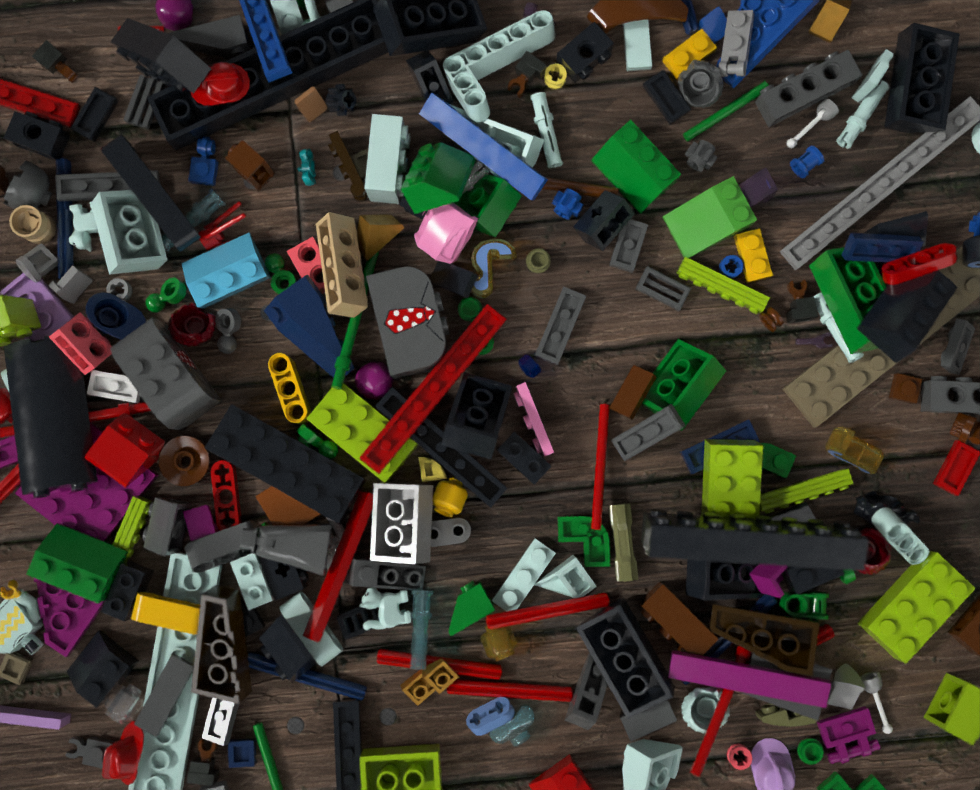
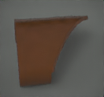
M600 0L590 10L587 19L591 23L595 22L606 34L615 26L632 21L669 19L685 22L689 8L682 0Z

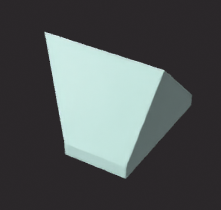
M574 555L570 556L534 584L535 586L572 598L583 597L597 587Z

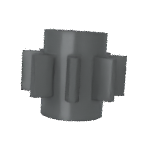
M700 140L698 144L693 142L685 153V156L689 157L687 164L699 172H702L704 168L709 170L718 158L714 155L715 147L705 140Z

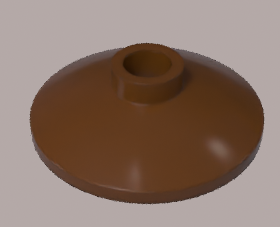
M179 436L171 439L164 445L159 455V468L162 475L170 483L177 486L196 484L206 475L210 464L209 453L205 449V445L200 440L190 436ZM187 456L191 459V463L188 466L183 463L184 458Z

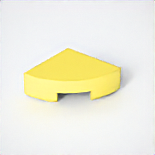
M418 457L422 482L447 479L443 467L438 462L430 458Z

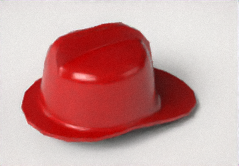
M218 62L209 66L211 70L195 93H191L196 102L204 106L231 103L241 100L247 94L250 80L247 72L242 67L234 63Z
M135 721L127 724L120 741L106 748L103 760V778L121 779L126 785L134 783L144 746L143 729L134 725Z

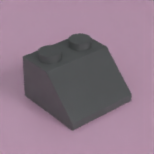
M155 497L148 511L149 516H151L149 526H146L143 532L144 548L163 556L181 552L187 527L183 511L190 510L192 503L166 497Z

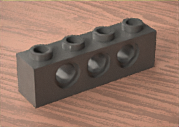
M846 50L840 54L836 51L827 56L821 64L818 65L817 62H814L804 68L803 73L797 76L795 73L790 74L781 81V84L775 87L771 84L762 89L755 103L767 126L771 127L855 84L862 76V73L850 51ZM824 72L830 73L833 79H828ZM802 83L808 84L811 90H806ZM781 94L787 95L790 101H784L781 98Z
M931 376L930 381L921 382V412L980 415V383L972 382V378L959 377L956 378V381H947L946 376ZM949 389L954 392L953 401L948 397ZM974 391H977L979 394L978 402L973 398Z

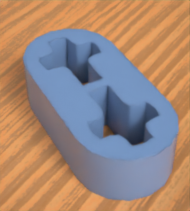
M498 697L471 711L467 716L466 724L475 735L481 736L508 723L513 718L515 709L507 698Z

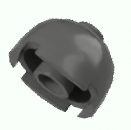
M26 160L19 168L24 172L13 177L4 196L5 201L3 204L12 209L22 205H30L38 208L41 204L46 206L52 196V193L48 191L50 187L48 175L40 167Z

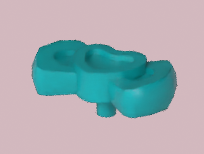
M302 149L299 152L302 166L298 167V171H303L302 179L305 185L311 186L316 184L313 153L310 149Z

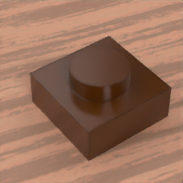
M899 373L894 374L889 398L917 404L922 379Z

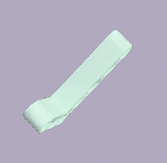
M538 11L445 59L443 68L448 84L472 121L482 122L490 115L485 92L477 80L522 58L526 51L532 53L550 44L556 35L553 17L550 12Z

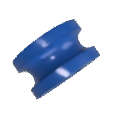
M736 255L726 256L719 264L720 274L731 279L737 277L743 270V262ZM729 261L733 262L732 265L736 264L737 266L733 273H729L730 269H725Z

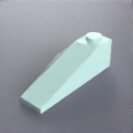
M451 105L453 108H455L457 111H459L461 114H463L465 117L471 120L464 109ZM488 118L482 122L472 121L528 165L533 167L536 164L544 139ZM488 168L494 176L501 178L498 174H496L494 171Z
M647 739L627 744L624 751L622 768L624 790H666L670 778H676L683 747L677 744Z

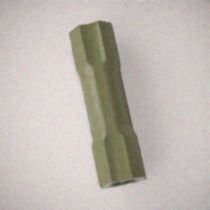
M630 503L608 505L610 525L613 529L616 557L614 565L616 581L638 580L637 562L633 553L631 534Z

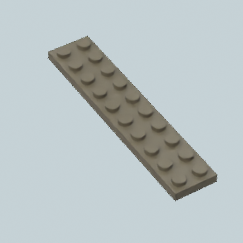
M962 245L956 249V263L939 270L958 288L922 342L980 296V268H969L962 264ZM836 345L782 390L813 428H816L896 363L879 348L862 352L864 354L862 358L849 363L839 345Z

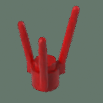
M240 201L231 206L212 223L204 226V230L198 232L201 237L200 241L207 250L229 242L221 241L225 239L222 231L246 217V214L242 213L223 225L217 226L242 205Z

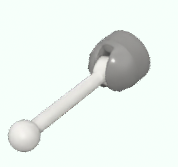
M825 98L817 107V117L794 138L788 139L787 146L794 148L797 145V141L820 120L828 121L834 118L839 113L836 104L830 99Z
M865 673L860 676L865 685L864 690L873 694L883 722L882 730L884 733L890 734L893 731V727L888 724L878 691L883 686L880 673Z

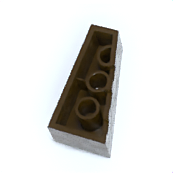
M215 585L201 595L191 693L240 704L252 692L240 590Z

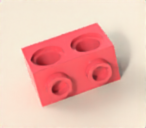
M311 237L289 249L287 253L301 278L309 275L320 292L324 294V282L319 283L316 281L317 275L322 272L319 245L314 237ZM308 251H315V258L311 261H305V254Z
M81 312L49 336L84 375L95 369L112 354L110 341L102 336L95 329L92 322ZM72 329L77 331L79 337L72 332ZM90 348L95 351L96 356L91 353Z

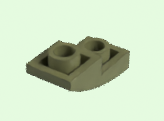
M770 703L761 706L760 710L755 711L756 716L762 722L771 725L790 727L817 723L814 719L792 711L786 712V709Z

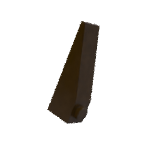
M713 604L710 631L773 663L784 671L813 676L819 630L818 620Z

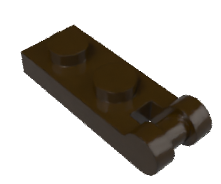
M338 131L329 134L332 143L328 144L333 157L339 156L342 165L338 167L344 179L350 178L352 182L350 191L354 199L358 202H363L368 197L365 186Z

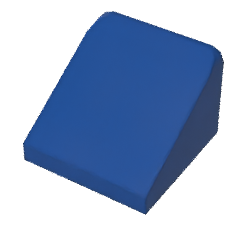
M719 6L699 22V30L703 29L714 44L724 37L727 22Z

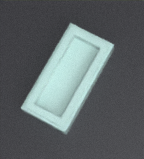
M648 19L624 23L623 32L627 71L650 70L652 68Z

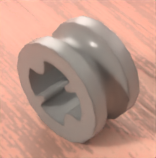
M120 278L111 280L106 287L107 293H111L123 301L129 300L133 293L131 285ZM124 285L122 287L125 290L124 293L115 295L117 293L114 291L116 286L121 287Z

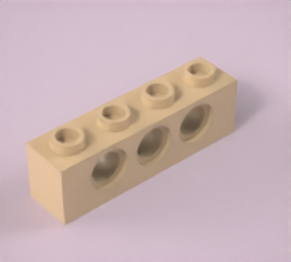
M328 212L316 223L327 309L329 314L354 318L368 307L355 220L352 217Z

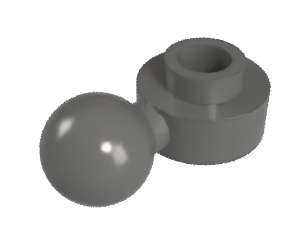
M233 308L221 309L217 312L215 318L216 326L222 332V336L217 341V347L222 353L230 354L237 348V340L233 333L239 330L241 317L238 311Z

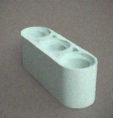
M887 507L881 508L873 515V525L910 564H920L928 557L929 549L892 509Z
M302 591L295 594L279 607L284 618L320 666H324L343 651L341 643L328 625H326L319 643L302 636L314 608V605Z

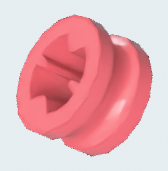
M737 743L729 747L727 759L735 769L745 770L752 763V754L743 744ZM737 751H741L745 755V759L741 758L742 762L739 763L734 758L735 753L738 755Z

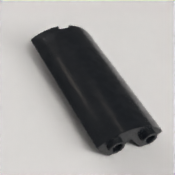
M44 336V339L32 341L31 338L4 346L22 495L33 494L34 498H44L50 496V492L59 488H71L74 492L87 490L88 485L98 482L96 466L85 459V455L93 446L83 373L49 336Z

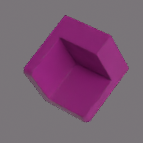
M209 505L183 511L191 541L220 531L217 524H214Z
M759 564L750 573V576L762 594L781 598L784 595L779 586V583L784 579L781 573L788 566Z

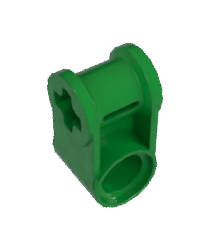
M786 591L781 598L777 599L779 610L792 617L818 620L829 619V615L826 614L827 598H829V593L806 591L795 594ZM795 598L796 606L794 609L789 610L788 602Z

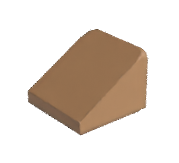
M314 86L294 101L308 122H312L327 110V105Z

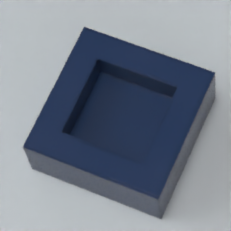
M256 738L230 739L228 744L229 768L254 767L257 764Z

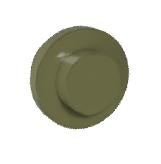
M540 248L533 249L526 257V265L533 273L545 272L551 263L548 252Z

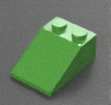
M734 176L711 187L662 217L684 258L695 256L751 227L757 221Z

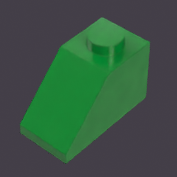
M472 580L460 587L462 592L457 597L448 631L450 636L495 611V606L481 581L475 584Z

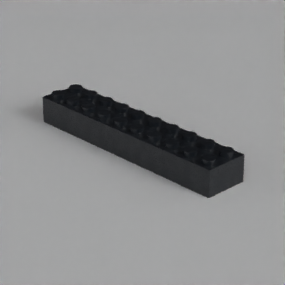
M357 0L279 36L292 74L272 82H268L256 47L225 61L242 67L248 74L250 80L249 90L241 100L214 106H204L197 103L189 91L183 90V92H180L173 86L148 96L147 99L167 142L175 150L181 149L198 141V139L207 137L298 95L313 86L315 87L389 53L373 10L378 1Z

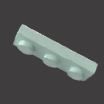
M534 538L492 599V602L505 611L517 610L556 553Z

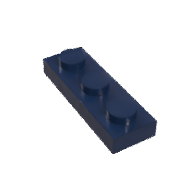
M850 233L842 256L846 261L890 262L920 251L924 241L919 236Z
M749 419L708 438L718 440H756L760 442ZM705 440L680 451L690 474H695L704 468Z

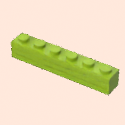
M687 257L682 260L676 273L681 279H689L693 281L694 285L698 287L703 286L710 293H718L721 295V298L728 301L732 300L739 307L745 306L754 314L762 313L770 297Z
M841 469L760 494V511L770 513L774 511V508L780 507V509L789 507V504L793 502L795 504L803 503L806 498H810V500L819 498V494L822 493L825 495L832 494L838 488L840 490L848 489L849 485L853 484L849 469Z
M142 496L132 497L113 542V545L128 550L124 563L134 553L133 547L140 538V530L146 524L145 518L148 515L152 502Z

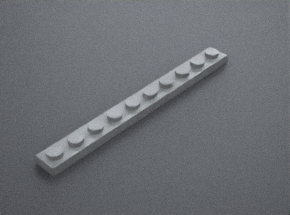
M971 96L968 97L948 114L945 131L924 133L780 251L783 257L795 271L975 125L980 120V106Z

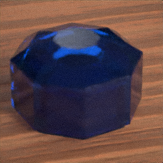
M525 354L518 360L520 369L530 378H535L542 370L528 354Z

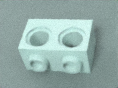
M249 554L230 562L248 610L275 600L258 555Z

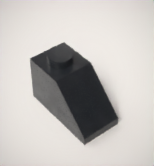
M428 50L406 60L425 102L431 93H435L448 104L453 103L439 65Z

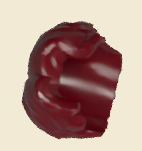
M191 302L189 305H183L171 314L168 330L176 342L186 346H197L212 337L216 326V317L212 313L203 312V309L198 308L195 302Z
M874 528L862 529L859 532L868 539L865 571H855L869 575L877 574L881 570H885V567L890 563L891 544Z

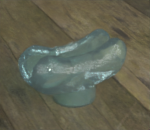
M525 705L521 706L508 723L490 731L491 739L498 744H503L510 740L514 747L529 739L531 734L527 728L534 723L535 719L532 708Z

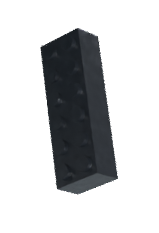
M232 404L205 446V449L340 525L366 482L359 475Z

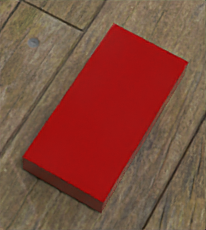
M955 440L933 484L954 496H959L980 456V451L962 441Z

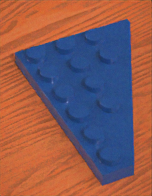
M820 0L740 1L741 5L737 11L753 10L754 12L746 75ZM721 58L718 60V63L716 65L718 68ZM730 61V64L737 63V61ZM728 74L727 77H722V79L734 89L745 76Z

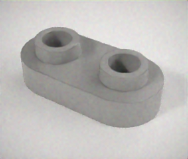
M463 518L432 521L431 530L435 529L438 532V537L435 539L431 538V547L465 542L471 534L469 522ZM461 526L463 533L456 535L453 531L454 527Z

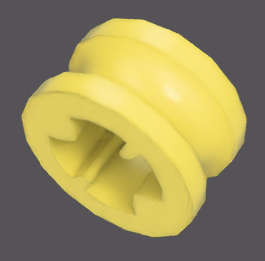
M560 64L548 66L545 71V84L551 89L561 88L566 82V69ZM554 72H558L559 77L562 79L557 78V81H553L552 76L549 74L553 75Z

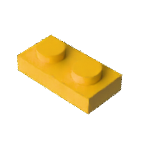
M700 29L667 54L662 62L674 77L678 79L682 71H687L692 60H704L716 50L717 46L705 31Z
M760 228L736 234L734 239L739 258L743 262L746 283L772 277L773 274Z

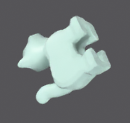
M81 204L70 205L69 208L74 216L73 225L75 230L69 237V242L78 249H86L91 252L92 246L89 234L99 233L93 209L88 212V209L82 208Z
M374 587L368 588L362 596V603L359 606L366 609L378 607L379 612L378 620L366 621L363 624V628L365 630L370 628L379 630L392 628L398 624L411 623L410 611H405V609L399 610V604L408 602L407 590H400L398 593H380Z

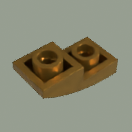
M440 659L413 674L400 687L418 706L434 691H437L439 694L443 692L459 676L443 659Z

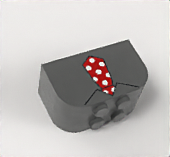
M401 267L366 276L390 376L397 380L432 371L447 353L445 335L450 333L445 316L440 317L439 311L444 310L439 292L434 293L430 279L424 272L414 267Z
M152 317L113 345L110 350L117 364L154 415L168 428L183 430L222 402V400L182 344L172 338L166 322Z

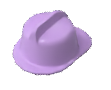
M765 738L758 741L751 751V768L757 790H793L795 786V772L787 747L781 741L774 738Z

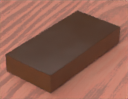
M633 365L609 408L633 420L657 376Z

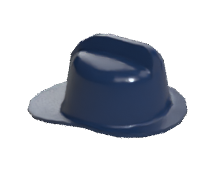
M101 292L94 294L86 304L87 317L95 329L121 340L146 322L140 310L111 293Z

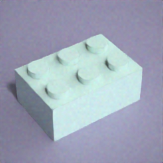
M372 114L365 179V191L370 202L400 204V197L404 196L401 187L403 184V173H407L408 168L405 148L409 149L410 134H408V126H405L401 116Z
M102 191L96 195L91 205L109 274L158 270L167 261L159 225L133 191Z

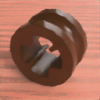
M772 307L767 308L766 313L759 315L763 325L771 332L776 330V326L784 324L779 313Z

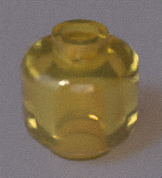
M485 626L487 632L480 636V640L488 658H495L497 662L515 654L514 649L518 644L511 626L488 629Z

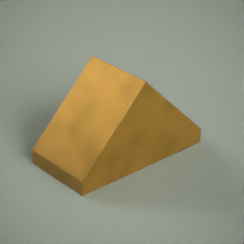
M824 0L808 33L830 43L848 14L852 0Z
M360 215L357 239L361 255L368 261L402 231L404 226L392 215Z

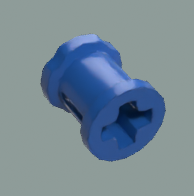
M811 145L798 159L794 158L791 160L790 166L797 176L806 178L810 170L824 162V157L818 148Z

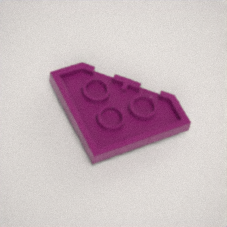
M34 578V582H37L39 594L37 601L40 618H43L45 633L43 635L45 644L64 657H68L102 609L105 601L95 603Z

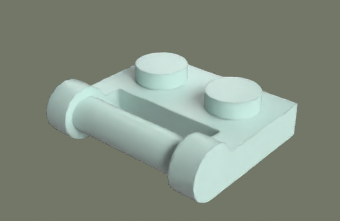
M270 0L282 35L321 17L314 0H304L310 19L304 21L297 0Z

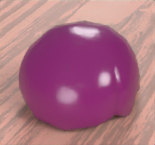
M191 0L156 1V14L166 29L177 31L185 29L192 23L194 8Z
M371 361L363 365L355 377L358 393L369 400H378L384 397L394 382V378L390 376L388 365L380 361Z

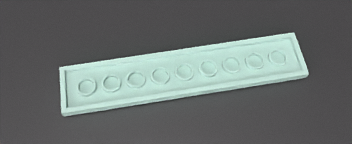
M171 554L163 596L201 604V595L213 586L219 585L222 565L204 572L194 573L192 572L187 554ZM157 627L144 705L172 654H176L194 664L197 635ZM193 673L160 734L156 737L143 730L144 746L138 765L137 777L134 783L129 785L128 790H183L199 694L191 693Z

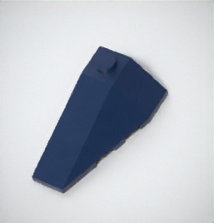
M306 275L277 295L265 308L264 312L279 332L334 378L336 371L334 365L336 358L340 356L343 341L337 338L332 327L336 325L333 317H328L323 306L326 303L323 294L309 275ZM352 362L345 377L355 369Z

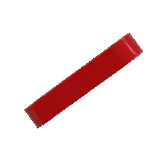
M942 243L887 262L882 266L883 281L890 285H896L949 267L957 261L956 246Z
M226 460L217 461L211 467V480L216 524L218 529L222 531L229 528V526L223 523V520L227 519L228 515L227 511L222 512L221 508L234 506V510L229 511L230 518L235 519V523L231 524V527L241 524L242 517L236 468ZM222 465H224V468L229 469V473L225 474V481H231V485L219 487L218 483H224L222 475H218V470H221ZM225 489L230 490L233 494V499L228 504L220 500V493Z

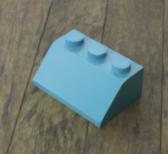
M250 233L181 263L187 287L197 307L203 309L271 278Z

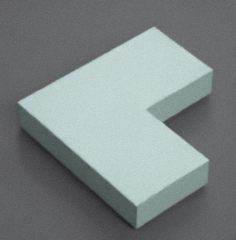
M886 49L878 57L852 96V99L858 103L861 102L878 85L889 68V62L893 58L892 52Z

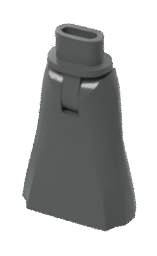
M332 524L256 526L255 529L243 528L240 549L251 550L252 554L324 576L329 552L327 550L330 546Z

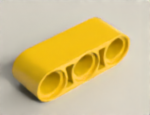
M276 353L269 359L268 367L284 415L290 422L297 424L306 423L308 421L307 417L311 414V409L295 362L283 353ZM286 359L287 368L282 372H278L276 367L278 361ZM293 382L295 392L287 396L284 390L285 386ZM296 406H301L304 411L303 416L299 419H295L292 414Z
M138 592L131 619L141 623L197 635L200 604L152 593Z

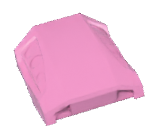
M454 203L430 209L427 211L419 230L414 235L416 244L433 259L452 264L457 261L461 251L471 238L478 218L472 217Z

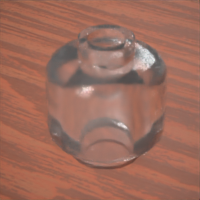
M131 683L127 687L118 685L104 704L107 709L105 714L119 724H123L124 721L131 722L144 705V700L140 696L143 691Z

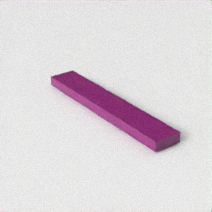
M672 650L668 678L823 708L827 706L831 682L828 679Z

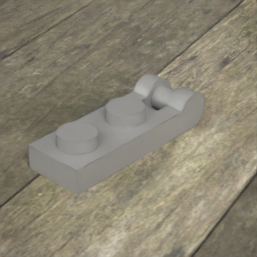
M753 10L728 11L722 56L719 63L721 77H727L728 74H736V76L746 75L754 21ZM730 61H737V63L730 64Z

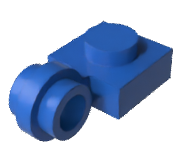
M203 137L197 141V153L202 154V157L191 158L188 179L190 183L211 186L216 184L218 161L216 159H209L210 155H214L216 145L215 141L211 140L210 137Z

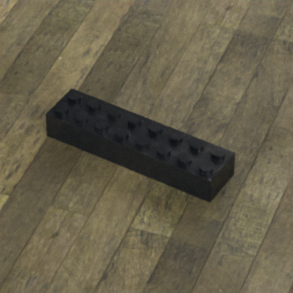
M651 509V512H643L641 543L648 557L865 571L868 539L846 521L837 520L833 524H826L818 519L798 522L797 519L782 517L781 521L761 515L756 516L755 519H748L740 514L719 517V514L713 512H704L703 516L693 515L692 512L683 510L677 511V514H670L663 509Z

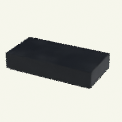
M664 69L643 83L642 86L669 125L691 111L690 106Z
M94 87L71 129L95 142L119 100Z
M438 261L430 277V282L435 286L468 298L478 275L458 266Z

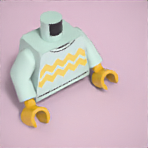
M10 580L8 587L12 590H7L3 586H1L0 595L4 598V601L0 604V653L10 654L24 647L33 655L44 645L35 636V633L43 626L38 601L23 589L18 590L17 581Z

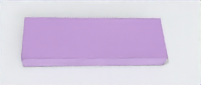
M0 706V723L58 730L70 723L71 714Z

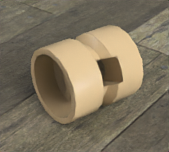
M22 205L11 213L9 219L10 227L18 236L35 244H46L55 236L56 224L53 218L30 205Z

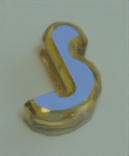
M490 239L482 241L474 248L471 256L472 267L478 275L471 290L474 296L483 299L493 292L492 259H516L515 248L508 241Z
M845 427L834 428L825 444L826 452L839 460L854 465L860 471L871 475L875 474L885 456L884 452L855 437V431Z

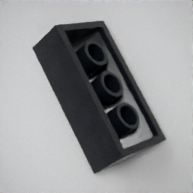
M913 23L898 34L884 128L904 133L940 132L946 130L959 33Z
M939 270L900 284H887L856 329L893 362L898 363L918 349L958 287Z
M624 597L608 607L602 608L576 627L627 719L673 697L675 685L671 678H668L666 669Z

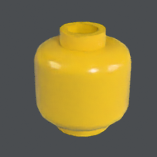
M449 478L448 481H440L437 484L433 494L434 511L446 517H453V515L461 513L468 497L467 490L462 487L463 483L461 481Z

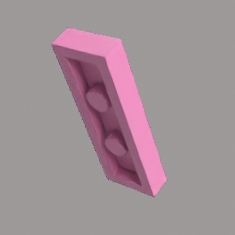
M526 382L517 385V392L513 393L518 407L523 406L527 414L523 416L527 429H533L536 438L532 442L537 453L542 452L543 456L554 453Z

